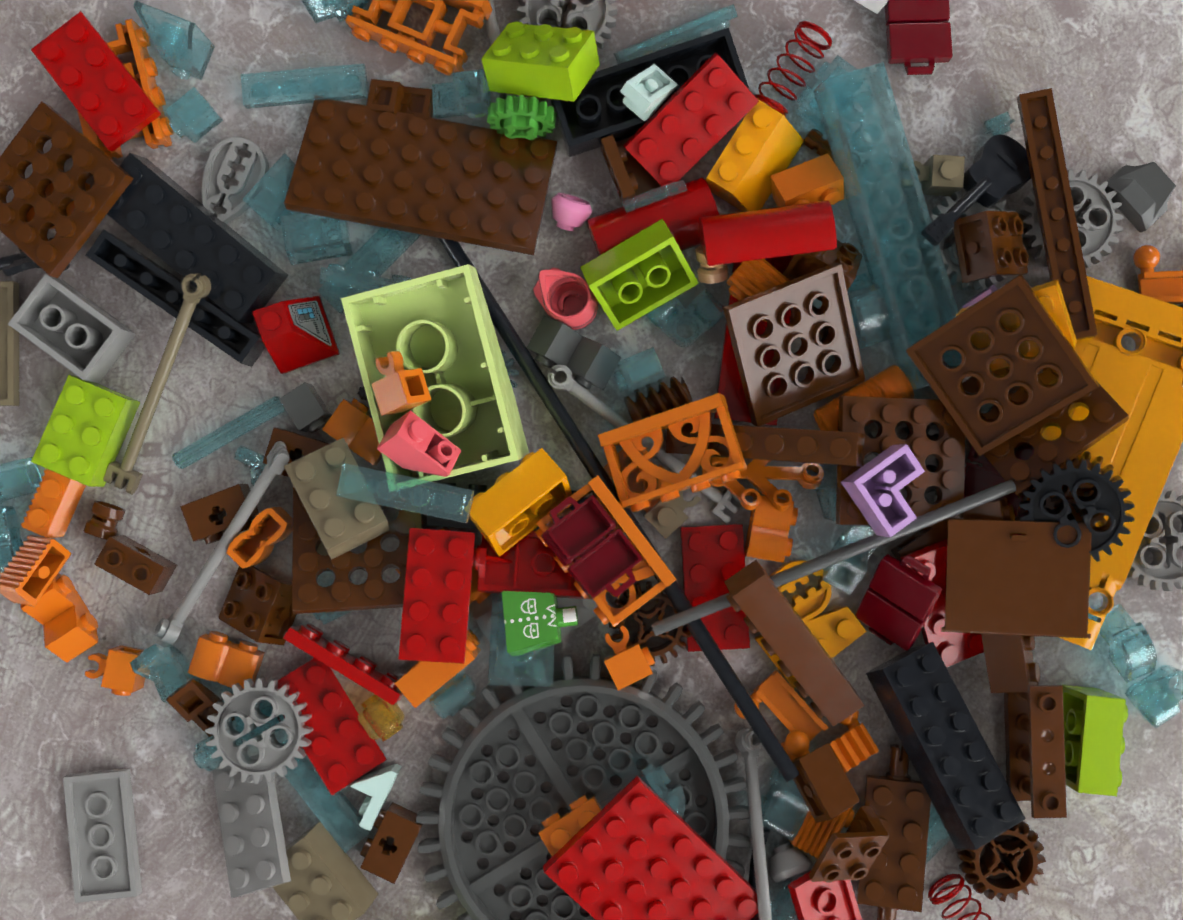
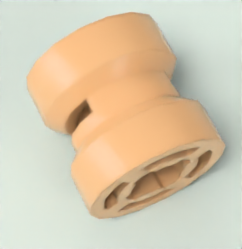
M701 245L695 249L696 260L700 263V267L697 269L698 281L714 284L727 280L729 277L727 265H707Z

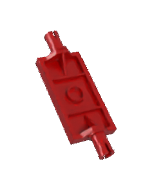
M531 531L500 557L495 553L483 535L481 545H477V548H474L472 567L479 571L478 592L502 594L503 591L554 593L556 597L584 599L574 585L575 579L569 572L565 573L554 559L556 557L549 546L545 547L535 531Z

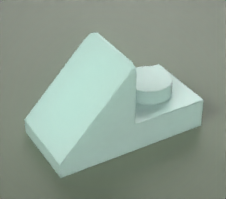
M653 64L626 81L620 92L625 96L623 103L640 119L646 121L671 95L678 84Z
M394 764L365 774L350 784V787L369 795L366 796L358 814L363 815L359 824L360 827L371 831L399 774L401 765Z

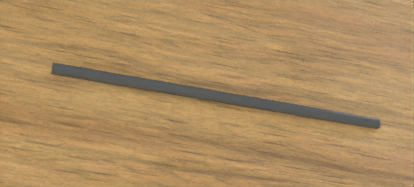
M1012 479L918 516L917 519L892 537L873 534L774 574L770 578L777 587L1013 493L1016 491L1015 483ZM729 593L651 624L655 636L730 607L731 604L726 598V595Z

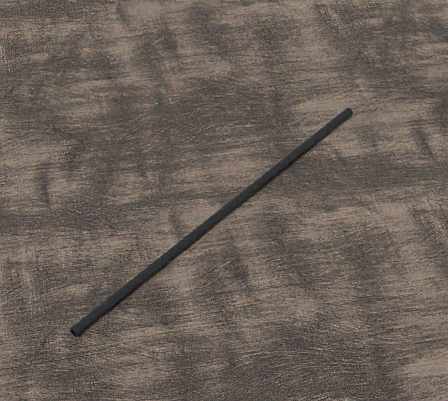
M438 238L456 267L467 264L474 267L458 241ZM477 271L494 327L590 477L593 479L598 475L616 500L620 502L614 483ZM623 508L657 552L630 508ZM677 581L663 590L678 613L693 607ZM697 619L685 624L785 781L788 782L797 777L799 771L702 620Z

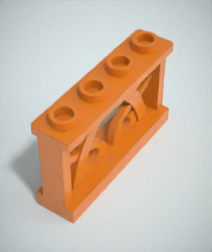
M720 393L598 434L620 500L619 503L622 508H631L632 512L649 508V501L658 498L661 499L662 503L680 497L679 491L691 488L692 493L710 488L709 482L719 478L722 479L723 483L741 477L740 471L747 469L730 418L725 396ZM711 413H718L725 437L711 436ZM691 423L693 430L690 433H698V437L684 436L682 433L684 424ZM667 428L679 441L696 444L690 459L679 473L668 471L650 461L659 452L663 442L662 430ZM645 437H650L653 439L654 445L648 453L643 455L641 451L646 450L648 447L642 445V440ZM718 442L727 447L729 459L723 466L715 467L711 464L712 456L721 455L716 450L707 449L709 443ZM618 445L622 446L623 450L633 461L624 470L622 469L616 449ZM700 465L708 472L691 478ZM637 467H640L643 471L637 475L636 484L641 479H645L648 482L647 489L641 493L633 492L628 486L629 475ZM658 479L672 483V485L657 489Z
M597 475L570 497L579 502L592 492L596 496V500L616 524L615 529L604 536L607 538L609 533L612 534L617 529H620L643 558L642 561L632 568L636 581L654 575L659 580L656 585L637 599L634 584L628 588V602L621 608H614L608 604L605 598L606 589L593 599L598 605L593 611L604 626L610 622L615 627L677 579ZM570 504L557 514V517L566 516L572 511L570 509L572 505ZM549 513L536 521L539 529L535 533L545 547L548 545L541 535L554 525ZM557 556L554 557V559L557 561V563L560 565V567L563 569L565 573H567V569L572 564H574V562L572 561L570 565L567 564L566 566H564ZM624 574L611 584L612 587L616 590L620 586L619 583L626 582L629 577ZM575 582V587L578 589V591L581 593L584 599L588 598V596L582 590L579 584Z

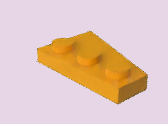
M847 606L825 612L804 622L831 658H834L867 632ZM762 635L755 637L756 642L794 689V682L797 681L793 675L788 678L777 663L780 660L778 655L770 656L760 640L764 637Z

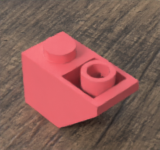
M411 410L389 426L377 447L380 452L403 469L444 477L450 475L462 451Z

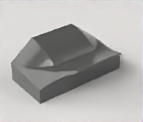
M1150 162L1139 166H1123L1107 180L1108 185L1105 191L1106 193L1117 192L1111 199L1112 202L1122 203L1118 209L1141 233L1146 231L1167 211L1168 201L1176 185L1155 162Z

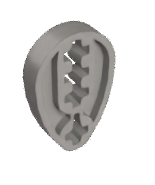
M242 137L224 139L214 146L206 162L202 179L203 206L217 216L213 208L215 205L221 206L223 203V207L227 211L225 215L219 214L217 218L226 224L241 216L254 203L268 180V159L254 142ZM248 147L251 156L250 158L244 157L241 162L242 158L238 155L239 150L245 151ZM241 162L245 170L244 172L238 171L235 175L232 165H239ZM235 176L239 184L237 186L232 185L229 189L226 179H232Z

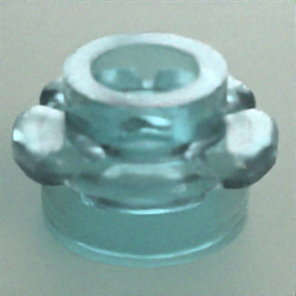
M1008 112L984 122L987 130L984 133L986 135L992 133V136L1003 135L1011 131L1010 124L1014 123L1015 119L1011 120Z

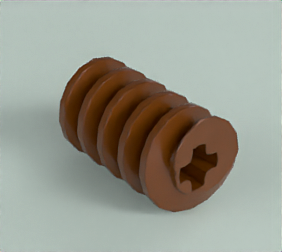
M674 376L671 377L670 388L663 381L659 382L658 393L653 387H647V397L640 391H637L635 393L636 402L629 396L624 397V402L632 422L693 402L682 376L681 383Z

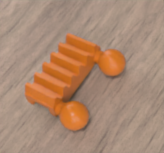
M1151 245L1139 247L1133 255L1134 264L1141 270V274H1138L1139 293L1170 304H1183V270L1154 272V267L1160 261L1158 249Z
M777 670L758 685L750 695L758 709L759 704L763 701L790 732L795 730L802 731L808 736L810 741L822 730L825 732L829 728ZM735 703L734 709L736 714L740 718L745 719L744 715ZM785 741L781 743L791 760L798 758V756H794L786 750Z
M859 710L840 722L842 725H847L849 730L828 742L845 773L851 768L858 766L860 762L867 760L871 755L879 752L864 724L858 721ZM795 730L786 736L785 748L790 754L801 757L810 753V740L804 732Z

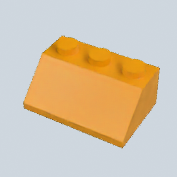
M759 99V102L746 114L705 180L713 194L742 212L760 210L772 193L770 176L786 170L804 142L803 138L783 114Z
M541 448L536 453L531 452L521 460L520 465L510 473L505 472L500 475L494 485L486 492H480L472 497L469 505L464 509L489 545L500 557L537 528L536 521L573 494L566 474L546 451Z

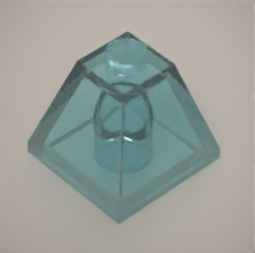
M135 0L133 7L162 59L172 68L171 72L186 80H189L190 76L202 80L215 48L211 41L195 23Z

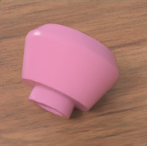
M558 193L551 199L552 218L557 221L556 226L561 229L574 231L575 227L580 228L592 214L590 203L579 197Z

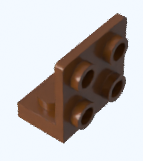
M613 135L601 139V152L622 206L665 191L623 146L631 137L615 142ZM678 181L673 187L678 186L680 181Z
M983 211L959 218L954 222L953 230L962 283H970L994 276L1023 275L1028 273L1029 256L1024 248L1022 238L1024 226L1018 212Z
M837 240V248L834 250L794 255L782 274L789 280H792L836 262L842 264L848 290L855 280L863 255L859 253V250L854 245ZM821 296L816 298L822 302Z
M239 566L219 614V619L256 642L284 646L286 640L283 637L288 629L292 627L297 615L292 611V582L277 580L254 566L243 569Z
M861 806L846 833H833L809 874L812 882L858 881L867 876L869 869L889 838V834L872 806Z

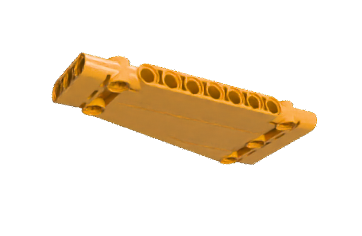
M1087 276L1098 335L1092 338L1077 340L1074 350L1095 380L1129 415V420L1086 451L1091 453L1090 463L1098 456L1104 458L1100 465L1101 469L1107 465H1113L1112 476L1119 475L1124 481L1119 488H1128L1131 492L1123 500L1132 501L1135 506L1125 511V513L1131 514L1135 519L1132 522H1124L1123 524L1131 532L1130 534L1119 533L1118 537L1123 545L1119 546L1111 543L1109 546L1112 550V555L1107 554L1103 550L1099 551L1100 561L1098 562L1091 555L1089 596L1092 593L1099 592L1103 597L1101 607L1098 609L1088 608L1089 614L1098 617L1097 621L1088 618L1087 633L1091 634V638L1059 637L1092 650L1106 614L1113 608L1115 592L1122 588L1183 442V308ZM1123 336H1130L1134 339L1136 346L1133 351H1128L1122 347L1121 338ZM1078 406L1071 410L1069 416L1073 420L1081 421L1089 415V410ZM1049 426L1043 431L1042 437L1049 441L1056 440L1061 435V429L1056 426ZM1091 488L1077 489L1076 494L1084 496V492ZM1069 492V496L1066 499H1074L1071 492ZM1070 505L1071 513L1076 521L1082 520L1080 514Z

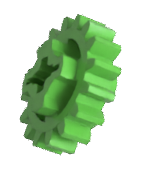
M507 95L506 100L496 98V103L490 102L487 123L490 124V129H497L498 134L505 133V136L508 138L533 140L537 138V135L546 137V133H553L556 123V112H554L553 106H547L546 101L539 102L536 97L530 96L525 98L524 95L519 97Z

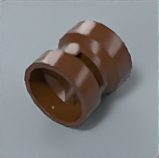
M94 501L91 509L93 513L92 518L86 522L83 531L92 536L108 540L110 536L117 535V523L123 519L126 510L107 502Z

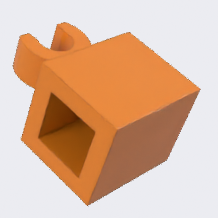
M399 351L388 352L387 357L375 359L378 371L386 376L371 384L381 416L406 412L431 400L422 368L404 370L403 357Z
M624 625L620 626L623 633V638L620 641L612 640L609 632L605 634V640L615 654L604 658V663L618 691L653 674L650 666L655 664L647 646L641 648L639 642L626 647L629 641V631Z
M120 645L109 649L107 656L102 653L89 655L88 659L96 661L99 664L98 671H85V676L91 679L103 676L101 687L112 689L111 693L115 695L130 696L131 693L144 688L151 651Z

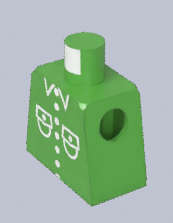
M502 592L507 653L512 657L562 642L560 627L578 625L576 606L558 608L557 597L554 593Z

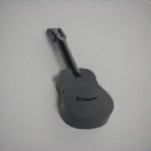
M999 134L991 137L975 155L973 165L964 173L963 188L967 193L945 214L942 213L921 231V235L933 246H937L953 228L954 222L975 202L990 208L1005 195L1020 190L1031 179L1026 149L1007 135Z

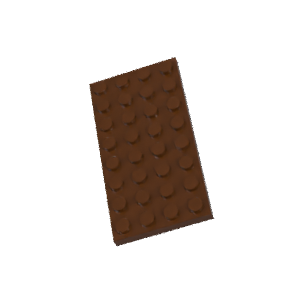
M315 96L284 204L286 210L534 255L558 141L538 137L533 140L526 138L511 139L506 137L505 133L498 134L495 129L430 117L428 120L415 117L414 114L398 111L396 114L371 110L365 105Z

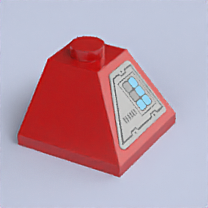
M320 296L281 301L252 311L262 342L281 374L340 354Z

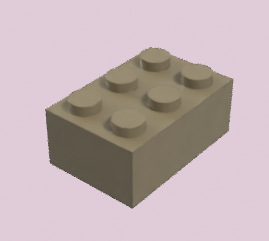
M344 438L284 466L331 560L390 531L388 521Z
M321 821L286 847L291 881L273 887L298 920H356L367 911L379 895Z

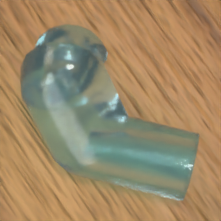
M241 445L237 449L234 459L249 466L252 477L251 484L254 486L267 465L263 464L265 456Z

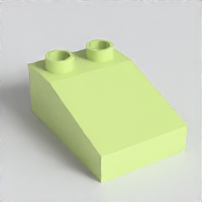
M467 264L341 298L379 444L389 426L411 410L462 450L450 475L447 477L403 469L382 453L392 492L517 461L529 454L516 399L476 267ZM399 351L403 357L404 370L422 368L431 400L406 412L381 416L371 384L386 376L378 371L375 359L387 357L388 352Z

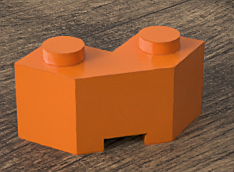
M59 573L35 607L21 604V609L43 625L45 647L66 663L98 643V622L86 607L73 582L66 575L61 576Z

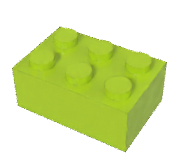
M522 22L508 23L481 58L490 92L575 102L600 65L594 31L581 30L578 27H552L548 24L540 26L529 25Z
M663 219L580 267L589 288L616 331L699 284Z
M68 375L31 462L86 486L104 487L106 482L103 479L108 465L116 460L140 405V401L98 383L84 381L78 376Z
M1062 685L1066 785L1078 793L1117 797L1118 787L1122 783L1120 759L1125 751L1123 726L1128 718L1126 699L1099 688Z

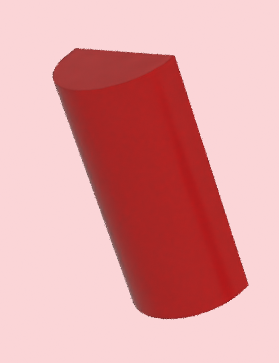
M701 177L671 188L668 192L663 191L589 218L585 222L598 256L661 219L664 220L679 248L683 251L700 245L699 218L719 215L707 182Z
M828 200L699 218L700 245L706 263L709 266L827 251L837 248L834 214Z

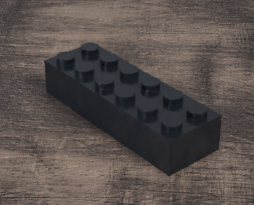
M729 28L594 72L575 102L550 99L554 112H556V118L569 157L601 147V139L613 135L615 142L631 137L648 121L640 119L623 103L625 96L620 90L626 81L653 64L678 84L676 89L653 115L714 53L719 54L745 86L749 88Z
M129 152L120 167L134 179L107 215L182 277L192 273H201V276L206 275L211 282V291L207 297L237 322L253 323L255 319L252 311L266 306L288 277V274L225 222L218 219L215 214L207 210L203 204L147 158ZM192 280L190 283L197 288L195 280Z
M933 642L915 646L866 673L956 849L977 850L1026 819Z

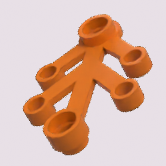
M711 457V464L715 467L723 466L729 457ZM753 459L747 465L746 470L740 471L741 477L738 478L747 479L772 501V505L776 510L785 511L791 505V493L785 489L778 490L767 479L798 480V483L803 488L816 489L823 480L824 470L817 463H804L801 467L766 466L772 460ZM702 468V474L708 473ZM807 470H812L817 475L811 476L807 473ZM719 478L709 482L713 487H726L740 500L742 507L746 510H754L759 505L761 499L759 492L752 488L745 489L736 479L723 483L722 479ZM752 496L756 501L753 503L747 502L745 497ZM784 497L787 503L782 504L777 501V498Z

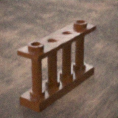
M1037 682V685H1027L1028 692L1004 693L1006 782L1016 801H1031V817L1067 818L1063 686L1039 685V682Z

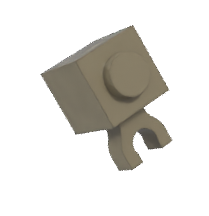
M933 155L924 164L908 160L905 163V170H914L916 178H906L904 180V187H914L922 184V195L951 197L955 192H959L963 188L965 156Z
M685 490L679 491V498L663 503L660 500L643 516L663 538L667 539L689 518L683 510L693 507L701 501L698 495L691 501H685L682 496Z

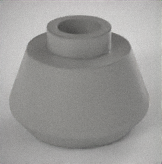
M787 843L773 849L775 855L770 857L771 879L775 882H786L810 871L811 861L799 848H792L791 844Z

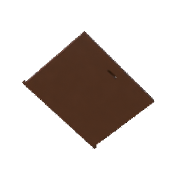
M948 519L945 627H941V632L1090 639L1091 634H1088L1087 631L1091 563L1089 551H1091L1092 533L1087 528L1085 522H1077L1082 534L1079 543L1074 547L1065 548L1058 545L1053 536L1054 529L1060 522ZM1069 525L1063 526L1058 530L1057 538L1062 543H1072L1077 538V530Z

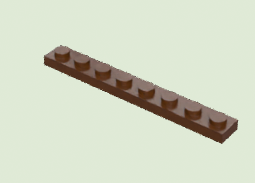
M1052 88L1019 94L1017 103L1050 282L1057 279L1059 281L1076 340L1092 338L1098 334Z

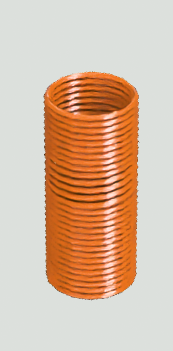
M893 364L840 396L914 399V390L905 373ZM840 396L814 410L813 415L820 430L838 431ZM869 420L865 424V426H868V424L873 423V421Z

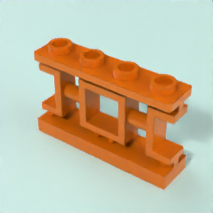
M372 0L368 11L353 6L351 10L353 15H347L345 21L352 29V35L364 42H369L371 39L378 42L379 46L388 52L396 53L398 50L405 53L415 63L423 65L424 61L430 63L442 74L451 76L454 73L462 76L464 72L462 65L467 62L468 56L465 50L457 46L467 24L482 29L484 25L483 19L488 21L493 9L489 0H398V2L393 0ZM412 2L433 10L423 33L402 25ZM445 4L459 9L453 24L443 21L448 11ZM383 11L392 14L387 24L390 31L376 26ZM437 33L447 36L442 47L446 54L431 48Z
M132 18L125 20L126 25L121 23L115 24L119 40L111 41L107 44L116 55L133 51L137 67L132 62L125 63L124 65L162 113L152 121V126L148 124L130 139L144 136L146 144L152 149L159 148L158 145L162 144L165 147L172 146L170 135H173V127L169 118L164 115L162 106L166 105V101L161 88L157 87L155 76H158V70L153 58L149 57L147 49L150 46L149 36L144 27H140ZM77 110L83 135L112 160L113 157L117 159L122 158L121 147L113 152L107 149Z

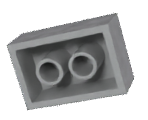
M45 273L8 323L9 326L82 380L98 384L136 335L64 280L49 276L47 273Z

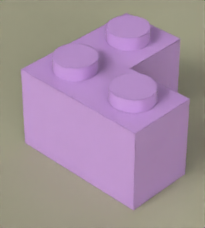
M907 444L892 445L845 478L841 483L877 536L892 537L917 519L899 490L925 471Z

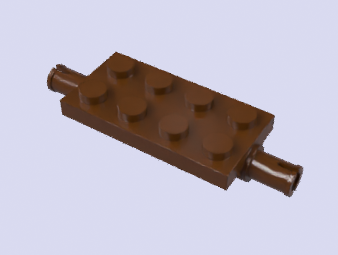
M898 744L890 745L889 772H886L884 776L867 775L864 806H872L889 834V838L869 869L867 876L864 879L858 880L856 901L857 904L877 906V920H896L897 910L899 909L922 913L931 799L922 782L911 779V776L908 775L909 757L903 745H901V757L899 758L900 748Z

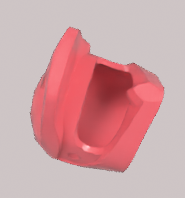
M558 268L541 270L538 276L539 280L533 291L545 312L552 319L564 323L573 330L585 328L592 323L597 314L598 300L589 288L586 280L575 273L565 272Z

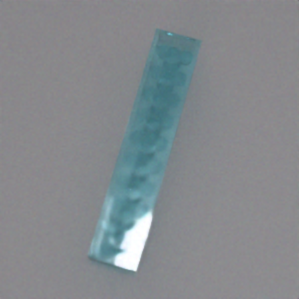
M884 62L824 80L813 92L835 164L844 177V194L896 365L905 373L913 389H920L929 386V383L910 358L906 349L956 317L959 311L939 244L933 246L921 235V231L932 221ZM950 349L944 352L943 358L948 365L957 366L962 362L961 354L958 351Z

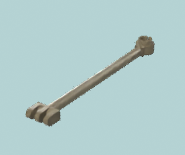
M201 273L186 275L182 280L181 285L184 293L182 298L184 300L121 463L117 461L109 463L103 481L111 484L116 475H118L114 486L119 489L124 488L127 480H129L126 492L131 495L136 492L143 475L133 470L193 312L201 298L206 297L211 291L209 278L206 275L201 276ZM192 280H195L194 282L197 285V290L195 292H193L190 288V282Z

